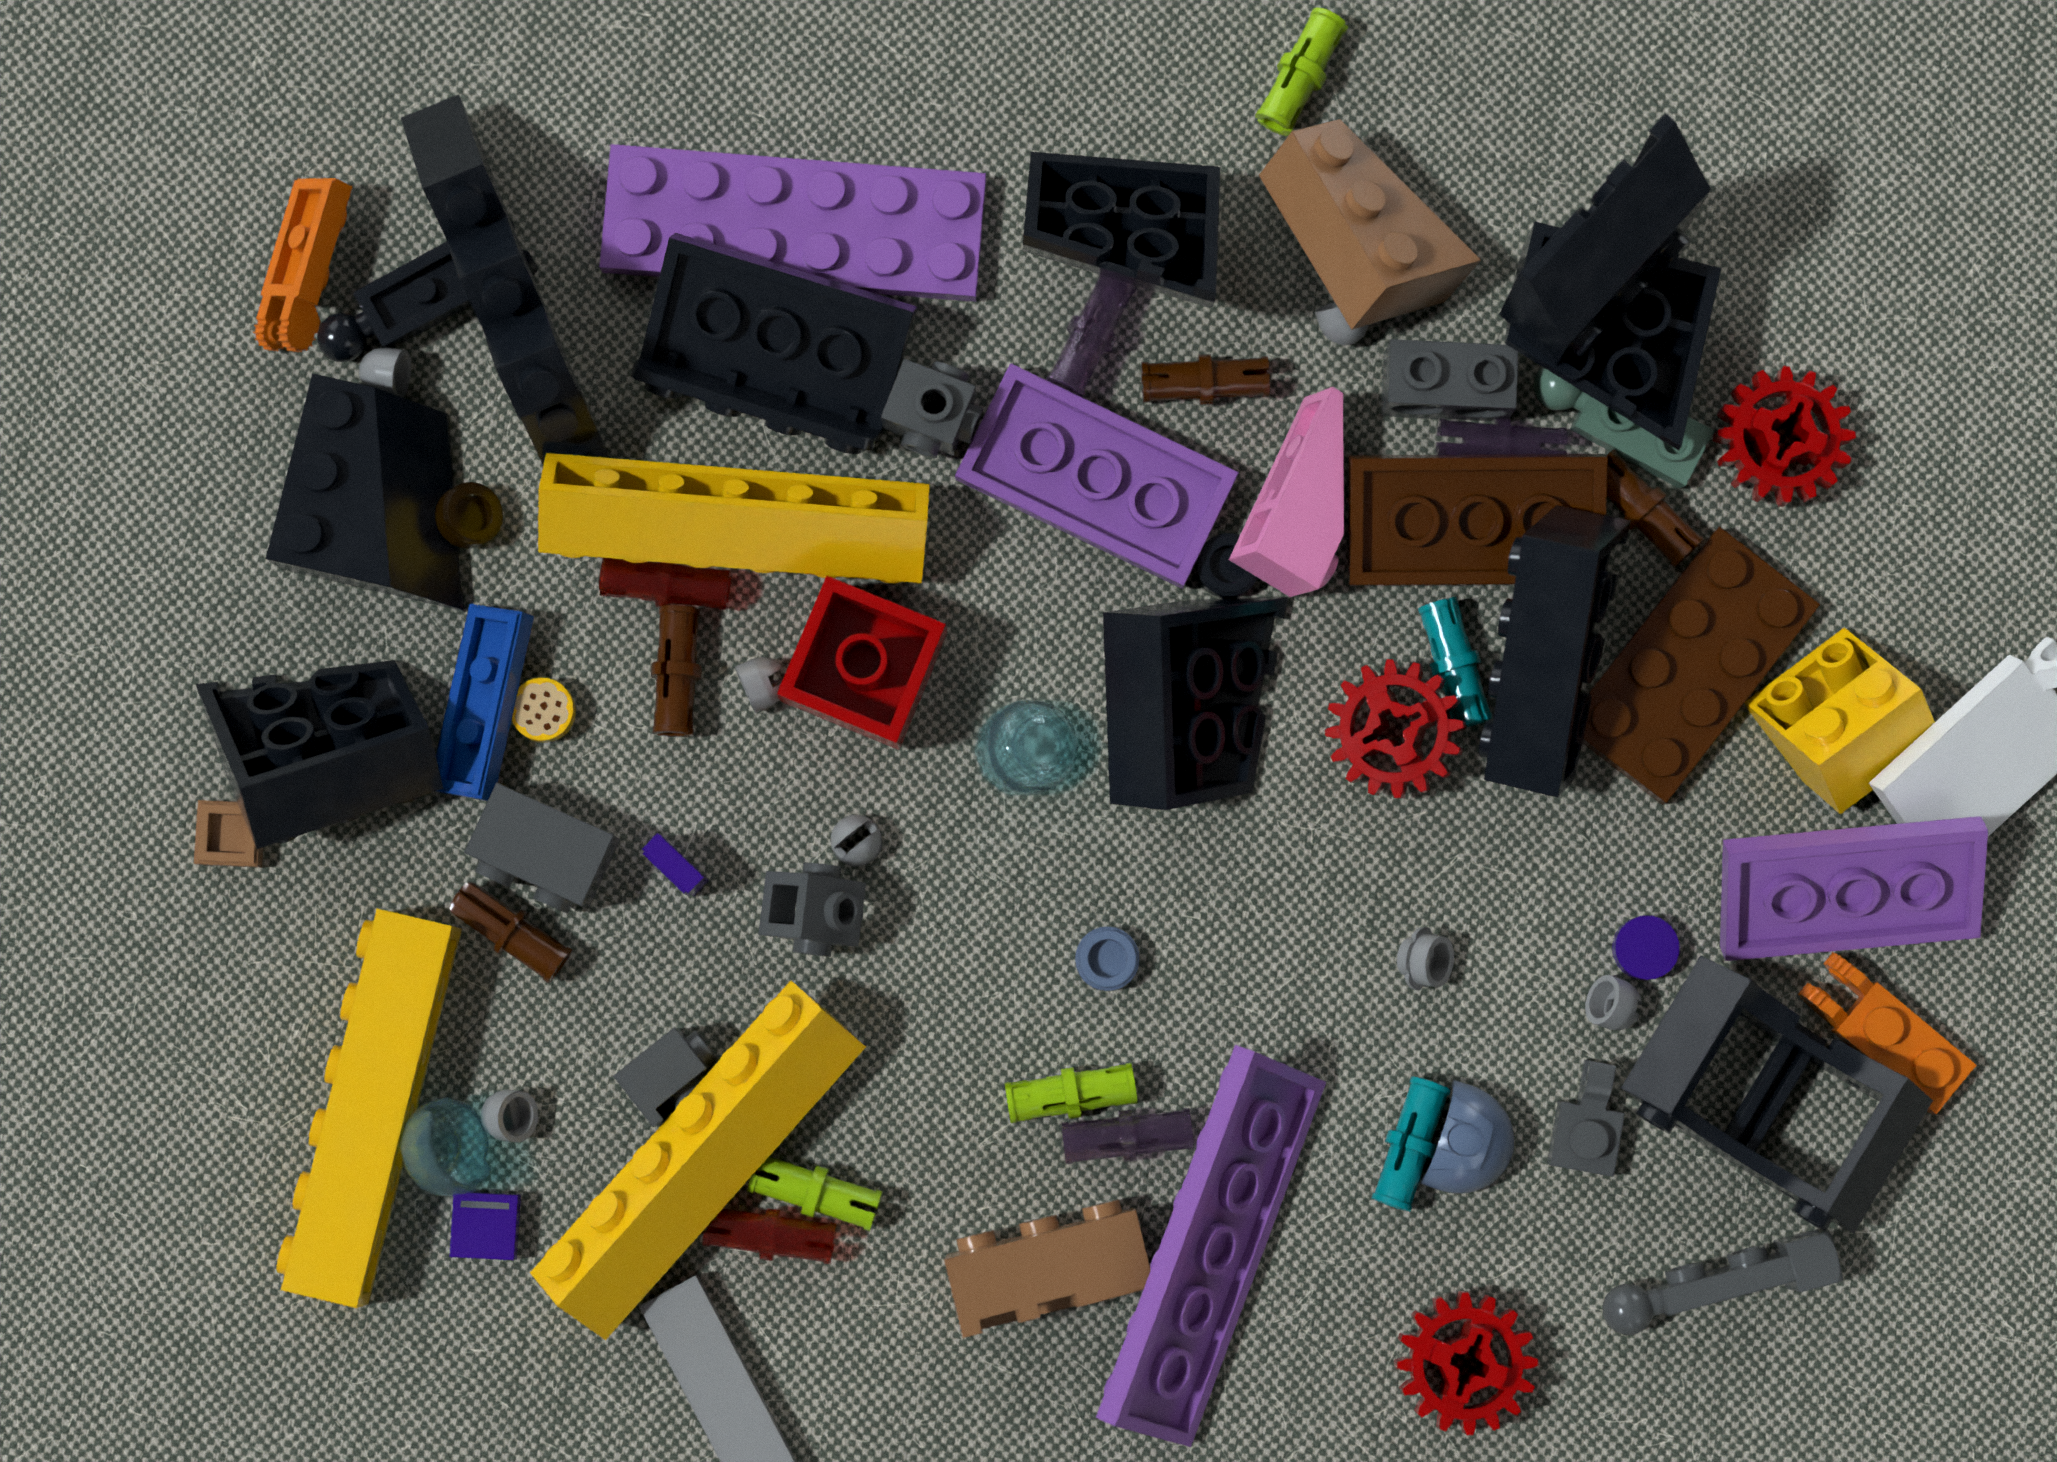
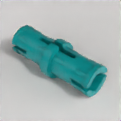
M1451 597L1447 600L1442 599L1418 608V612L1426 630L1434 662L1430 664L1432 675L1434 677L1438 674L1446 680L1442 688L1445 697L1456 695L1461 701L1455 709L1449 711L1451 719L1464 721L1467 727L1487 722L1489 719L1492 720L1493 716L1492 712H1490L1487 698L1484 695L1477 665L1481 663L1478 650L1472 651L1462 621L1458 598Z
M1411 1076L1409 1082L1411 1084L1395 1131L1388 1130L1385 1143L1389 1144L1390 1147L1375 1193L1371 1197V1199L1407 1212L1412 1210L1413 1206L1411 1205L1426 1159H1433L1437 1145L1433 1144L1432 1141L1447 1096L1451 1092V1089L1415 1076Z

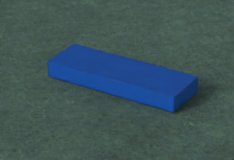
M469 604L436 753L443 789L436 792L488 801L496 782L498 783L534 616L520 611Z

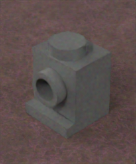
M674 1027L613 1077L651 1126L660 1127L668 1118L662 1108L671 1103L676 1109L681 1100L690 1094L701 1081V1077L712 1069L711 1067L719 1061V1058L696 1030L689 1036H686L680 1028Z

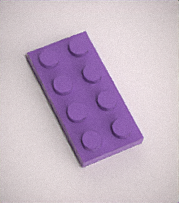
M1010 363L955 474V480L1183 589L1239 472Z
M1982 817L1723 840L1720 948L1725 961L1980 938L1988 829Z

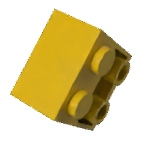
M1845 627L1744 702L1750 714L1800 779L1839 814H1842L1871 792L1873 789L1869 782L1935 723L1922 689Z

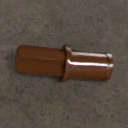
M468 881L456 893L449 908L451 913L495 943L493 951L498 954L506 951L543 977V980L548 984L557 976L572 954L573 950L571 948L565 947L528 921L529 913L522 909L517 913L475 882Z

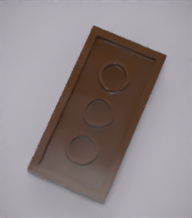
M1605 454L1349 455L1348 583L1349 585L1515 584L1516 576L1508 574V560L1516 537H1522L1525 532L1556 505L1606 515L1607 456Z
M1719 526L1588 692L1592 696L1583 744L1661 805L1666 804L1820 606V603Z

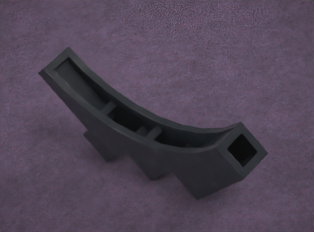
M455 95L401 117L423 191L446 237L459 280L484 331L495 369L519 420H522L542 464L544 465L546 453L611 458L536 285L503 203L483 146L460 95Z

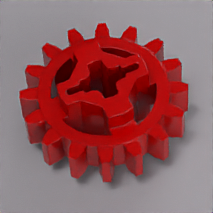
M1783 366L1777 372L1775 382L1771 381L1769 375L1764 370L1758 371L1752 377L1754 391L1740 383L1730 393L1738 406L1724 404L1718 410L1717 416L1729 424L1728 427L1719 429L1712 435L1713 442L1726 444L1729 450L1717 460L1718 466L1727 467L1735 465L1739 472L1734 476L1731 485L1737 488L1746 481L1754 484L1755 486L1752 491L1753 501L1759 502L1769 491L1775 492L1777 506L1785 507L1791 502L1793 491H1796L1799 498L1806 503L1817 496L1815 483L1828 490L1838 481L1830 467L1843 469L1851 462L1852 458L1839 448L1842 445L1849 444L1856 438L1855 431L1840 427V421L1852 411L1849 406L1834 408L1829 402L1837 391L1834 385L1825 388L1821 392L1813 388L1816 380V373L1813 371H1809L1799 382L1793 381L1790 366ZM1786 397L1785 402L1780 408L1773 411L1763 407L1759 409L1753 408L1755 404L1765 399ZM1811 410L1817 416L1823 432L1817 430L1810 413ZM1791 416L1787 427L1790 428L1788 439L1793 443L1777 456L1780 449L1778 445L1780 434L1775 430ZM1744 440L1751 442L1758 459L1757 463L1749 455ZM1798 462L1805 466L1809 463L1815 465L1812 470L1804 474L1791 477L1782 476L1783 471L1791 463Z
M1394 659L1386 660L1384 675L1378 676L1371 666L1365 665L1361 667L1364 683L1358 687L1344 680L1340 686L1349 697L1346 704L1329 703L1328 706L1329 711L1340 716L1339 726L1325 729V736L1340 739L1342 747L1330 756L1332 761L1338 763L1350 760L1353 765L1345 779L1350 783H1355L1366 775L1370 778L1368 793L1375 796L1380 794L1385 783H1390L1392 794L1397 799L1405 798L1407 783L1413 782L1414 786L1421 793L1430 791L1427 775L1434 772L1439 776L1447 778L1451 772L1442 761L1446 753L1462 755L1464 750L1458 744L1451 742L1452 733L1467 729L1466 722L1450 718L1449 711L1455 709L1461 703L1459 697L1452 695L1441 698L1438 693L1443 688L1446 680L1437 674L1424 683L1421 681L1423 665L1413 662L1408 668L1406 675H1401L1398 662ZM1402 686L1414 689L1427 700L1422 703L1418 702L1410 707L1400 704L1390 687ZM1366 701L1370 708V713L1365 728L1354 733L1358 711ZM1391 713L1396 718L1403 720L1409 718L1416 719L1410 722V726L1402 731L1405 742L1401 745L1391 739H1376L1382 736L1381 732L1389 727L1386 717ZM1437 725L1435 744L1430 754L1425 758L1420 747L1426 730ZM1379 752L1392 755L1402 772L1380 770L1370 764L1365 758Z
M1458 1291L1456 1306L1451 1308L1442 1297L1436 1296L1432 1298L1436 1314L1430 1318L1416 1310L1411 1314L1414 1322L1419 1327L1416 1335L1399 1333L1398 1340L1410 1348L1409 1356L1395 1359L1394 1367L1403 1371H1410L1411 1378L1399 1386L1400 1391L1405 1396L1417 1393L1421 1395V1399L1417 1402L1414 1409L1421 1418L1436 1409L1438 1411L1436 1427L1446 1432L1452 1425L1454 1418L1460 1419V1426L1466 1435H1474L1476 1420L1481 1418L1492 1430H1497L1500 1428L1496 1412L1504 1408L1517 1416L1521 1409L1513 1399L1516 1391L1533 1393L1535 1386L1522 1378L1523 1369H1531L1538 1366V1359L1522 1354L1521 1347L1528 1344L1533 1339V1336L1527 1330L1513 1332L1510 1329L1518 1316L1514 1310L1509 1308L1495 1316L1493 1313L1496 1299L1491 1296L1485 1295L1478 1307H1472L1469 1292ZM1468 1319L1467 1322H1464L1460 1333L1444 1340L1433 1337L1444 1325L1456 1320ZM1493 1329L1499 1334L1505 1344L1508 1366L1497 1362L1491 1350L1490 1343L1494 1335L1492 1334ZM1474 1346L1472 1356L1481 1361L1480 1368L1477 1373L1466 1371L1462 1380L1458 1379L1459 1369L1451 1364V1358L1455 1352L1466 1354L1469 1347ZM1423 1359L1436 1364L1442 1377L1439 1397L1436 1396L1427 1383ZM1487 1386L1499 1389L1492 1397L1482 1403L1464 1406L1468 1404L1471 1394Z

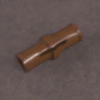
M1199 354L1197 361L1141 362L1143 403L1158 400L1199 399L1200 405L1213 404V398L1269 397L1270 374H1267V370H1269L1268 356L1248 359L1212 360L1211 354Z
M1613 449L1606 455L1607 498L1625 515V520L1631 521L1629 529L1633 530L1636 527L1675 568L1684 560V557H1688L1702 543L1704 538L1698 535L1664 501L1667 494L1659 486L1652 489L1619 456V452Z
M683 605L660 606L657 662L651 664V677L656 679V704L652 734L666 737H691L694 735L693 705L695 681L701 680L702 666L696 664L700 609Z

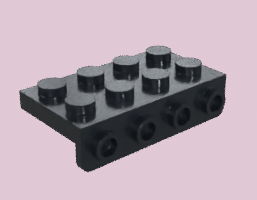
M674 233L668 240L641 355L633 364L631 377L644 382V388L652 394L666 398H680L683 394L705 401L704 406L716 414L738 417L745 413L764 419L765 426L775 432L786 435H800L802 431L826 438L825 444L834 450L848 454H859L862 450H873L882 437L884 429L881 415L902 365L917 306Z

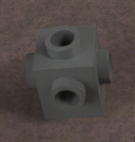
M904 359L881 415L883 429L903 436L901 445L920 455L937 458L939 451L954 456L960 440L971 443L982 416L983 408L974 405L977 398L976 386L967 383L969 375L966 372L949 364L934 361L930 369ZM932 406H941L944 408V410L938 414H930L926 412V410Z
M803 862L802 873L766 871L758 935L794 940V953L831 957L832 945L858 947L866 883L840 879L842 867L820 863Z

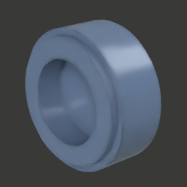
M1100 927L1090 931L1080 941L1076 950L1075 964L1078 974L1087 985L1100 991H1114L1127 985L1135 976L1139 966V951L1131 936L1123 930L1115 927Z

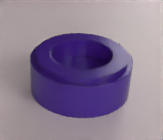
M1649 915L1635 917L1626 921L1616 931L1612 942L1613 958L1619 969L1627 976L1638 980L1656 979L1667 974L1676 964L1680 950L1679 940L1674 929L1663 919Z

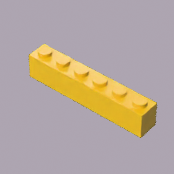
M546 453L538 489V553L560 554L568 558L587 556L624 559L632 563L650 561L687 564L695 568L713 566L750 569L758 573L788 572L813 574L822 578H826L827 575L832 578L876 579L885 583H922L930 484Z
M376 908L374 920L366 919L362 925L356 947V956L364 958L358 984L353 982L348 984L341 1005L340 1018L341 1020L348 1021L342 1046H333L325 1069L324 1081L325 1083L332 1084L326 1109H317L310 1128L308 1143L309 1146L316 1147L310 1173L303 1171L300 1174L293 1196L292 1207L300 1211L295 1235L285 1236L278 1255L276 1271L277 1273L285 1274L281 1291L353 1308L369 1304L462 931L461 928Z
M790 980L781 992L766 1005L763 1012L739 1039L723 1053L720 1060L690 1094L681 1100L673 1113L648 1141L634 1153L632 1159L607 1187L591 1201L588 1208L556 1244L549 1248L530 1274L560 1309L606 1340L861 1054L866 1046L833 1015Z

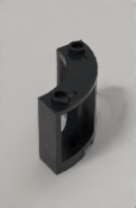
M1700 955L1621 1089L1641 1103L1636 1112L1639 1117L1668 1134L1671 1133L1675 1126L1732 1164L1793 1199L1796 1203L1791 1211L1800 1218L1824 1231L1833 1222L1854 1234L1933 1100L1909 1078L1876 1062L1837 1039H1833L1828 1048L1824 1047L1827 1040L1799 1024L1800 1015L1769 995L1751 979ZM1740 1016L1778 1043L1725 1132H1723L1689 1109L1685 1104L1736 1019ZM1810 1062L1879 1101L1826 1193L1756 1153Z

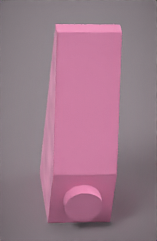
M1330 387L1304 397L1229 558L1231 562L1289 597L1322 588L1331 579L1338 566L1339 558L1335 553L1344 535L1343 393L1335 387Z

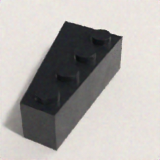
M1556 505L1525 532L1522 537H1516L1508 560V574L1516 576L1513 598L1506 599L1498 624V635L1506 638L1503 660L1498 659L1494 664L1488 689L1489 697L1497 698L1493 720H1487L1479 744V756L1487 758L1484 780L1558 798L1575 779L1592 701L1591 694L1581 692L1582 683L1590 684L1601 660L1605 642L1600 633L1594 632L1595 623H1601L1607 611L1609 600L1614 601L1619 575L1607 572L1611 550L1618 543L1626 544L1631 521Z

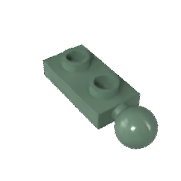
M1544 367L1538 370L1534 378V393L1543 406L1558 411L1571 407L1579 410L1569 430L1610 452L1613 449L1617 450L1621 458L1679 489L1687 485L1714 432L1713 429L1688 416L1682 447L1680 450H1677Z

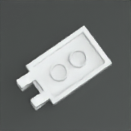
M2045 637L2034 648L2030 657L2025 662L2008 655L1869 782L1897 824L1981 816L1988 829V836H1990L2057 774V694L2053 689L2057 688V643L2055 640Z

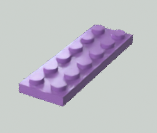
M611 144L599 267L602 273L660 277L669 237L674 233H678L874 294L976 302L986 173Z
M1238 1045L1234 1046L1228 1065L1221 1074L1219 1089L1206 1124L1197 1138L1196 1151L1184 1183L1175 1197L1173 1212L1160 1247L1151 1261L1150 1274L1138 1306L1129 1320L1127 1335L1113 1373L1105 1384L1104 1397L1096 1418L1119 1428L1188 1447L1192 1446L1326 1085L1325 1081Z

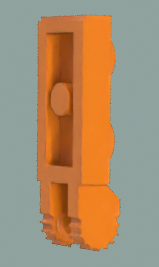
M298 178L294 180L260 294L263 297L256 317L258 323L254 325L255 331L253 333L256 335L255 340L258 341V346H263V350L279 351V349L286 347L287 351L302 352V350L307 351L309 346H313L312 342L316 340L314 334L318 333L321 321L315 305H318L321 292L325 289L329 280L330 261L338 234L343 229L347 219L346 207L352 190V186L336 178Z
M1832 952L1823 965L1829 970V974L1833 978L1847 986L1858 996V999L1845 1012L1841 1006L1832 1000L1828 993L1820 987H1815L1809 983L1803 987L1798 995L1803 1002L1834 1027L1831 1032L1848 1046L1909 1078L1933 1100L1927 1112L1937 1114L1977 1065L1878 982H1871L1865 974L1855 968L1850 962Z

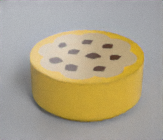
M544 677L528 680L519 686L512 715V723L515 728L526 738L539 743L553 742L566 735L571 729L576 716V706L571 693L559 682Z

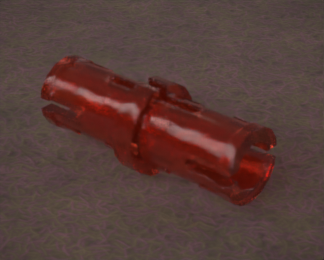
M603 558L599 579L600 596L654 601L656 607L671 605L672 603L705 606L719 610H727L731 570L694 568L663 562L632 563L624 559Z
M722 1209L709 1223L707 1230L704 1231L703 1246L759 1252V1259L773 1261L774 1255L821 1261L824 1264L831 1265L837 1223L830 1222V1224L780 1217L781 1210L767 1209L765 1215Z

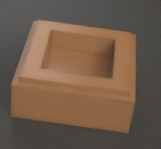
M198 800L194 864L262 868L263 847L256 848L238 803Z

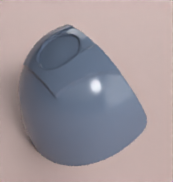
M1453 1080L1451 1085L1453 1093L1443 1131L1428 1171L1421 1178L1420 1184L1447 1193L1463 1194L1481 1190L1495 1182L1503 1174L1512 1158L1514 1132L1506 1111L1494 1097L1480 1088Z

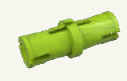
M1313 8L1292 51L1282 55L1277 64V69L1280 73L1261 108L1255 114V118H1258L1257 121L1268 130L1279 135L1289 136L1312 92L1319 91L1327 78L1324 72L1327 63L1342 36L1348 30L1345 20L1339 15L1324 8Z
M1132 1063L1081 1072H1074V1067L1061 1069V1075L1004 1083L1011 1124L1032 1120L1033 1118L1068 1114V1118L1073 1119L1081 1117L1082 1111L1138 1103Z
M770 1156L757 1170L777 1176L779 1180L773 1181L755 1174L750 1178L747 1192H755L802 1207L801 1214L814 1218L815 1213L818 1212L863 1227L867 1231L871 1230L876 1216L875 1213L853 1207L851 1203L857 1202L878 1209L883 1193L880 1190L875 1191L828 1176L829 1169L818 1165L812 1171Z

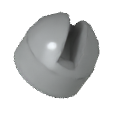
M1335 302L1314 311L1323 335L1339 345H1352L1363 338L1368 329V325L1351 330Z
M388 347L373 349L364 356L359 365L361 382L363 385L404 397L411 377V359L408 351Z
M755 658L735 666L740 682L755 713L773 706L780 700L777 692L783 678L770 682L768 676L779 671L782 666L771 658Z
M849 815L842 818L834 826L830 837L831 848L836 857L844 864L854 867L864 866L871 863L880 853L882 847L881 832L870 818L863 815ZM865 825L871 834L846 854L840 844Z
M1604 975L1598 978L1591 986L1585 1002V1012L1591 1023L1606 1029L1620 1031L1638 1021L1639 1014L1636 1013L1637 1005L1642 1004V1000L1637 989L1627 981L1611 975Z
M502 1090L496 1092L485 1100L481 1109V1123L486 1133L500 1141L523 1142L533 1134L537 1126V1104L533 1097L524 1091Z

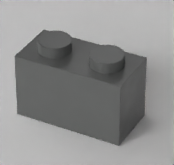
M496 782L464 853L480 860L475 870L476 873L509 888L515 876L538 886L533 897L534 899L568 914L573 902L589 909L621 839Z

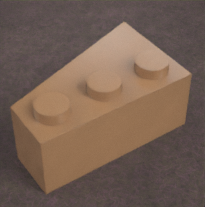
M1340 119L1292 131L1259 174L1260 179L1351 330L1446 302L1481 261Z
M1117 1199L1082 1208L1084 1220L1059 1226L1057 1215H1051L1020 1223L1021 1236L996 1242L994 1230L956 1239L959 1251L948 1253L944 1261L962 1337L966 1338L981 1334L984 1328L1017 1320L1018 1323L1040 1318L1041 1314L1074 1306L1081 1307L1144 1290L1150 1274V1265L1136 1209L1131 1208L1122 1211L1120 1200Z

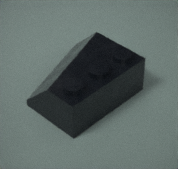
M1667 113L1649 130L1650 135L1634 165L1631 166L1623 159L1606 177V181L1593 195L1590 201L1593 205L1588 211L1583 207L1576 210L1519 272L1499 313L1503 319L1555 366L1571 350L1579 357L1587 352L1606 330V327L1599 321L1614 306L1624 313L1649 286V283L1643 276L1657 262L1665 269L1668 268L1692 241L1685 232L1710 193L1711 188L1677 123Z
M1031 152L1023 251L1211 308L1215 303L1217 283L1220 167Z
M1534 222L1521 250L1514 283L1519 272L1560 227ZM1679 257L1666 269L1657 262L1643 276L1649 283V286L1624 313L1614 306L1599 321L1606 327V330L1589 350L1581 357L1571 350L1557 366L1508 322L1505 344L1670 446L1680 450L1721 268Z
M312 373L265 559L281 570L465 612L464 595L460 581V547L451 544L442 536L435 519V511L439 499L445 492L455 487L449 415L375 387Z
M1288 597L1196 599L1103 612L1110 804L1170 810L1253 792L1266 716L1258 706L1264 675L1274 676L1278 652L1269 650L1274 619H1284Z
M395 660L318 669L309 681L286 684L278 683L276 674L253 677L252 688L221 691L218 682L196 684L227 779L257 849L275 843L289 842L299 835L336 823L350 822L361 815L397 803L411 802L422 795L443 789L429 727Z

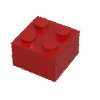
M826 575L777 695L781 702L900 750L947 637L946 624Z

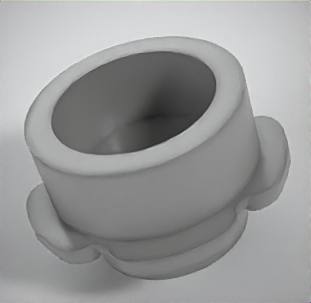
M1428 927L1416 929L1412 937L1406 938L1399 947L1397 954L1398 970L1402 975H1405V981L1411 989L1421 990L1422 986L1441 987L1449 979L1453 969L1454 950L1451 941L1447 937L1432 934L1431 929Z

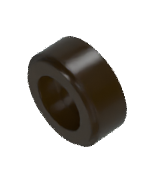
M465 482L453 487L442 495L436 506L435 519L440 533L448 542L457 547L468 549L478 547L497 535L503 522V510L498 497L491 489L480 483Z

